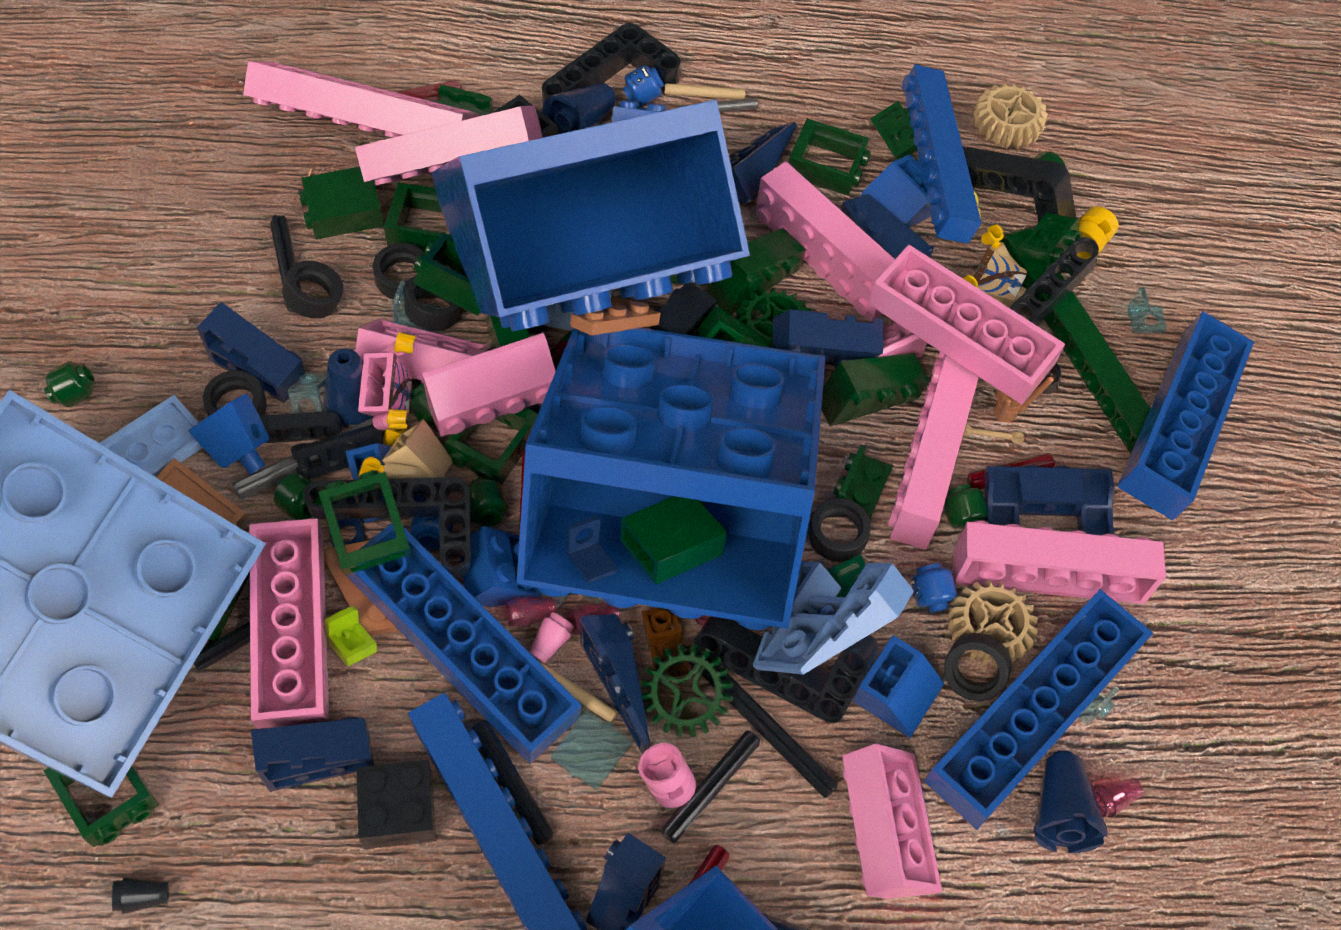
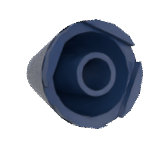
M597 83L553 94L543 103L542 113L558 125V134L594 127L602 121L615 105V93L607 84Z
M347 348L336 350L330 355L323 395L325 411L341 415L342 427L357 425L374 417L358 412L363 360L357 352Z
M1061 750L1055 752L1046 760L1034 826L1035 840L1041 847L1050 851L1057 852L1056 846L1068 847V853H1082L1096 849L1104 844L1103 837L1108 835L1107 826L1081 758L1070 751Z

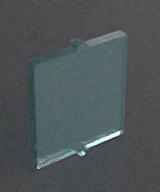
M586 710L550 758L570 772L571 778L577 777L597 791L631 746L632 741L613 729L611 722L605 723Z

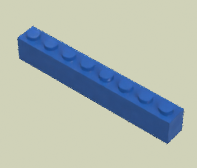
M914 64L910 73L904 77L902 89L906 96V107L910 114V125L914 132V144L918 150V162L922 168L923 183L927 191V202L930 205L932 224H934L937 238L968 244L982 223L945 74L941 70Z
M444 692L408 712L412 727L525 930H587L586 924L579 912L576 910L571 913L565 903L569 896L560 879L558 878L553 881L546 870L551 867L546 854L541 847L535 850L529 838L533 836V833L524 817L517 819L512 807L516 806L509 790L507 787L500 789L494 778L499 776L493 762L489 757L483 760L478 749L482 745L473 728L467 731L461 720L465 719V715L457 700L450 702Z

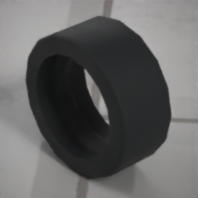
M397 243L383 248L375 256L372 264L375 283L383 295L394 300H405L408 285L415 279L416 275L409 280L393 281L385 277L384 272L396 263L407 262L415 265L420 254L424 255L422 249L413 244Z
M301 261L294 264L288 271L282 288L284 301L290 309L301 316L311 319L324 318L331 315L337 308L343 293V283L340 276L334 269L317 261ZM296 282H315L328 292L329 297L323 299L310 297L298 288Z
M414 280L409 283L405 295L404 309L406 316L412 323L427 330H444L457 323L461 314V307L414 284ZM425 296L437 297L446 301L450 306L443 309H432L425 307L417 299Z
M236 370L223 372L211 379L205 387L202 396L208 417L218 410L217 402L224 394L237 389L251 392L253 394L252 403L258 415H265L267 402L260 382L255 376L245 371Z
M844 498L828 499L819 504L812 514L808 530L810 544L819 555L827 560L842 562L852 559L861 554L868 542L871 531L869 515L862 506L852 500ZM830 516L845 517L857 527V538L852 543H834L821 532V524L825 518Z
M982 633L964 635L955 641L944 662V675L948 685L956 694L973 701L981 702L993 699L1000 694L1007 684L1011 673V658L1006 647L998 639ZM968 650H980L989 654L998 666L995 679L985 684L969 681L959 672L958 660L960 656Z

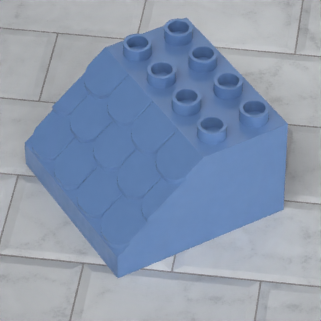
M11 390L6 393L0 402V744L112 798L266 543Z

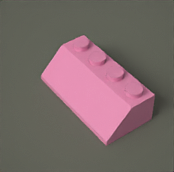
M379 318L358 329L355 352L363 360L364 353H381L393 341H396L398 332L415 335L413 353H403L400 356V360L410 372L411 377L421 380V384H423L422 373L490 351L493 346Z
M544 333L424 372L422 377L428 407L442 437L447 434H458L465 428L476 424L489 423L495 418L508 413H518L524 408L537 403L543 404L556 371Z
M873 744L842 755L844 763L843 775L848 786L849 809L855 826V844L860 855L862 883L866 889V895L891 899L942 892L915 754L880 744Z

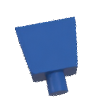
M247 393L229 402L188 430L222 468H226L239 460L248 474L251 475L266 465L256 451V448L269 441V435Z

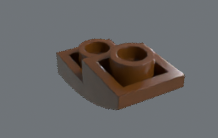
M659 607L641 611L653 668L656 671L660 666L655 663L653 658L659 656L663 662L667 661L668 657L665 654V649L667 648L671 649L674 657L678 656V645L683 644L677 616L669 609ZM679 663L671 667L666 674L672 677L689 674V663Z

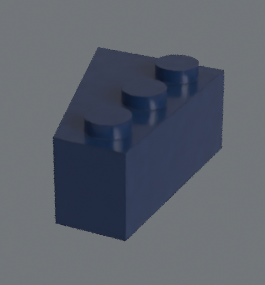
M869 194L843 202L841 211L894 259L908 245L931 258L934 248Z
M220 302L197 327L211 362L227 371H245L255 376L265 393L283 403L306 378L303 361L296 353L282 347L223 302Z
M791 309L773 318V348L825 356V365L835 366V369L841 361L874 358L883 354V319L873 318V321L870 323L855 322L856 316L846 315L845 321L827 319L828 313Z
M346 717L338 721L251 730L255 769L269 792L356 773V767L375 765L370 732L365 718Z
M628 832L622 842L616 839L612 843L604 857L607 860L604 866L605 870L585 921L597 930H626L641 917L662 882L666 857Z

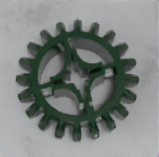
M774 287L770 290V293H767L761 288L758 295L751 292L748 300L743 299L740 308L736 312L735 319L773 344L774 317L790 309L811 311V308H806L805 300L797 301L796 293L789 296L786 289L778 293ZM763 314V316L758 317V320L752 322L754 318Z
M679 644L677 648L678 656L674 657L671 649L667 648L665 649V654L668 657L667 661L663 662L659 656L653 658L655 663L660 666L657 671L651 667L645 669L648 674L654 677L652 681H641V685L651 687V693H643L642 700L652 699L653 704L646 706L644 710L646 713L657 710L659 714L653 718L652 722L658 724L664 718L667 721L663 727L664 732L668 733L674 724L677 725V737H682L684 727H689L690 737H696L695 726L700 725L701 730L706 734L709 732V727L706 724L707 720L710 719L716 726L721 723L714 716L717 710L722 714H728L729 710L720 706L722 700L732 701L733 697L729 694H723V689L732 688L733 683L731 681H721V677L728 675L729 670L724 668L718 672L715 668L722 660L716 657L709 663L707 661L711 653L709 649H705L701 657L697 656V645L693 644L690 648V654H685L684 645ZM679 663H695L689 674L682 679L666 674L671 667ZM705 668L710 672L715 683L714 699L703 694L699 689V680ZM696 674L692 689L703 699L700 700L696 697L691 699L688 696V700H682L678 707L682 692L678 690V687L672 685L671 682L673 681L679 685L684 683L686 685V681H691ZM660 682L670 687L675 694L673 707L669 713L665 710L660 700ZM691 702H697L709 708L708 711L698 718L691 720L678 719L684 708Z

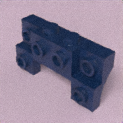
M1026 465L1023 467L987 466L983 474L986 505L989 511L988 516L984 520L989 524L1003 526L1007 524L1020 525L1019 515L1077 516L1079 531L1100 536L1115 534L1113 527L1114 480L1112 469H1078L1067 466L1041 468L1036 465Z

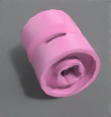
M659 743L651 746L643 753L638 765L639 774L656 801L666 808H676L687 803L694 795L697 784L695 776L677 747L669 743Z

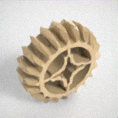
M1003 82L1000 87L993 85L990 90L985 89L982 96L977 100L973 112V119H975L974 127L979 128V135H986V142L993 140L995 146L1002 144L1006 149L1009 146L1018 149L1021 145L1028 147L1031 142H1036L1045 129L1048 113H1046V105L1041 102L1042 97H1034V91H1026L1025 86L1018 88L1015 86V83L1012 86H1007Z
M990 579L985 581L983 586L976 582L972 584L970 589L964 588L960 596L956 597L952 603L953 608L948 613V618L951 619L948 624V630L954 631L951 637L952 642L971 633L988 634L998 639L1006 647L1012 665L1016 658L1018 660L1024 658L1026 651L1030 650L1034 645L1033 639L1038 634V629L1035 628V625L1038 623V617L1031 615L1034 611V605H1024L1026 595L1016 596L1015 586L1011 587L1009 591L1004 589L1003 581L999 582L996 587L993 586ZM969 611L973 615L972 619L977 624L976 630L973 629L970 623ZM1009 617L1012 618L1015 624L1016 635L1012 631L1014 628L1009 623ZM968 650L971 652L969 656L970 661L980 657L982 666H986L992 660L994 666L998 667L996 661L989 654L980 650Z

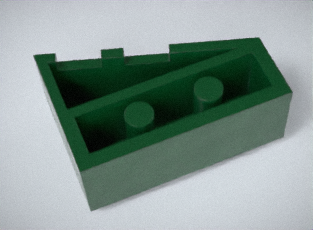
M784 228L747 242L750 256L730 260L733 277L710 283L707 293L717 299L716 305L732 315L740 308L743 299L748 300L751 292L758 295L761 288L767 291L800 269L802 266L801 260L806 249Z
M915 353L841 361L823 386L821 410L831 427L906 402H913L922 395V391L930 381Z

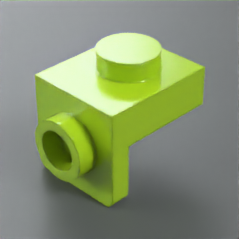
M354 606L336 612L325 619L327 643L347 667L377 652V643L359 623L358 610Z

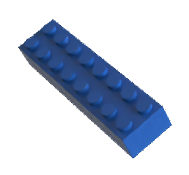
M1204 311L1197 316L1181 336L1119 480L1118 488L1172 521L1194 501L1254 341Z
M393 523L360 549L397 538ZM403 527L412 555L349 574L347 577L498 733L531 764L580 718L582 705Z
M1099 589L932 768L924 782L978 830L1143 646L1153 632Z

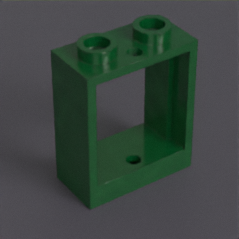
M807 118L790 154L788 163L811 184L849 196L852 186L858 187L863 171L860 170V167H866L871 154V151L867 150L869 138ZM811 145L854 158L849 173L805 159Z
M398 182L384 224L387 245L407 243L413 244L422 249V251H425L431 240L436 242L442 233L405 227L411 208L442 213L436 189Z
M442 233L436 242L431 240L426 247L424 255L420 254L413 268L417 272L413 283L479 316L481 311L468 278L435 262L437 260L466 275L455 249L453 239Z
M524 408L518 413H508L495 418L518 431L497 461L464 444L478 424L465 428L458 434H451L445 442L447 453L455 466L459 468L466 467L475 472L479 478L493 479L502 485L522 457L538 414L528 408Z
M369 471L361 474L359 480L349 483L336 481L328 484L325 487L326 490L319 492L341 569L345 576L412 555L386 472ZM381 487L397 538L347 553L332 502Z
M132 764L126 776L138 794L97 821L89 824L68 788L69 785L76 781L50 768L43 770L83 839L93 847L111 843L119 836L120 830L131 823L137 824L144 821L152 814V809L159 805L135 765Z

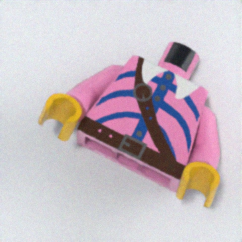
M398 332L396 341H393L381 353H364L358 412L374 416L373 426L378 430L392 428L407 429L406 417L409 415L412 377L401 362L400 356L403 353H413L415 335Z

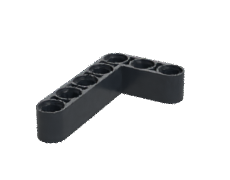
M632 23L624 24L542 84V107L545 100L553 94L604 83L629 64L636 69L642 65H647L650 69L654 67L664 84L663 88H665V83L678 84L681 65L680 57L638 25Z
M963 146L973 187L1034 198L1038 222L1046 213L1076 218L1070 175L1066 167L1061 163Z
M1087 237L1074 241L1010 309L1019 315H1028L1030 317L1029 321L1038 326L1094 269L1099 250L1097 243ZM1079 252H1088L1091 254V257L1081 259L1077 254ZM1065 272L1068 273L1071 276V278H1069L1068 280H1060L1056 277V275ZM1046 293L1051 298L1043 302L1035 297L1038 294ZM1057 363L1049 371L1055 376V379L1042 394L1053 393L1060 386L1061 368Z
M457 477L388 479L392 493L397 496L395 503L400 518L439 517L441 565L455 579L466 576L471 569V501L468 484L463 479ZM318 480L308 484L304 489L303 498L311 516L327 520L323 506L315 505L313 501L319 496L320 491L326 490L325 487L328 484L336 481L349 483L356 480ZM381 487L357 494L363 497L357 504L347 503L346 501L349 497L332 502L337 519L391 518L387 504L380 501L381 497L384 496ZM452 492L463 494V498L455 502L448 500L447 496ZM419 493L430 495V498L425 502L413 500ZM453 523H460L464 526L463 530L459 533H451L447 528ZM455 554L465 558L463 563L456 566L449 564L447 560Z
M710 616L694 639V645L698 646V653L701 655L705 649H709L711 651L709 660L713 661L714 658L719 657L722 660L719 665L828 723H836L843 718L878 649L874 637L868 635L843 650L839 654L831 672L817 666L802 675L756 670L753 663L763 637L730 619Z

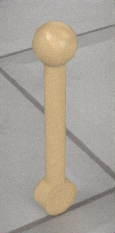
M966 424L963 433L964 436L975 434L1010 439L1014 443H1022L1024 441V434L1021 432L1010 434L975 429Z

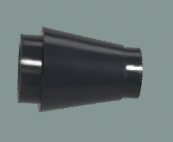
M126 876L123 877V880L113 881L112 911H122L123 915L160 906V904H168L169 881L161 882L160 880Z

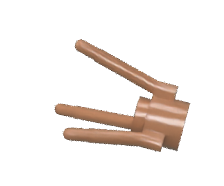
M1050 376L1043 381L1023 405L998 389L995 395L997 402L994 407V415L999 422L1015 420L1018 413L1025 412L1028 405L1054 381V378Z

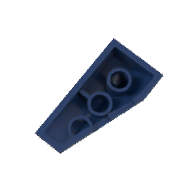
M795 121L772 128L751 141L750 146L729 155L738 202L741 205L755 198L754 194L759 191L761 177L774 169L797 127Z
M616 614L586 615L581 617L580 644L640 753L643 755L650 748L651 743L632 645L634 640L633 633L626 622L621 624Z

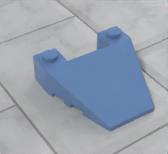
M801 562L789 627L786 629L772 626L770 633L769 631L764 632L753 666L756 670L804 675L898 618L914 590L892 563H867L847 596L836 597L841 587L820 562Z

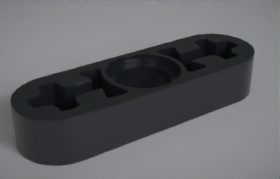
M330 411L259 416L269 435V441L266 443L321 440L342 432L341 415Z

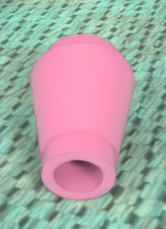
M552 612L548 618L544 617L529 653L545 664L572 636L570 632L574 626L560 615Z

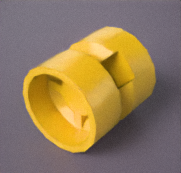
M1100 206L1089 208L1078 222L1082 238H1091L1097 243L1099 248L1098 255L1119 228L1116 216L1108 209ZM1079 252L1077 256L1083 259H1088L1091 257V254L1088 252Z

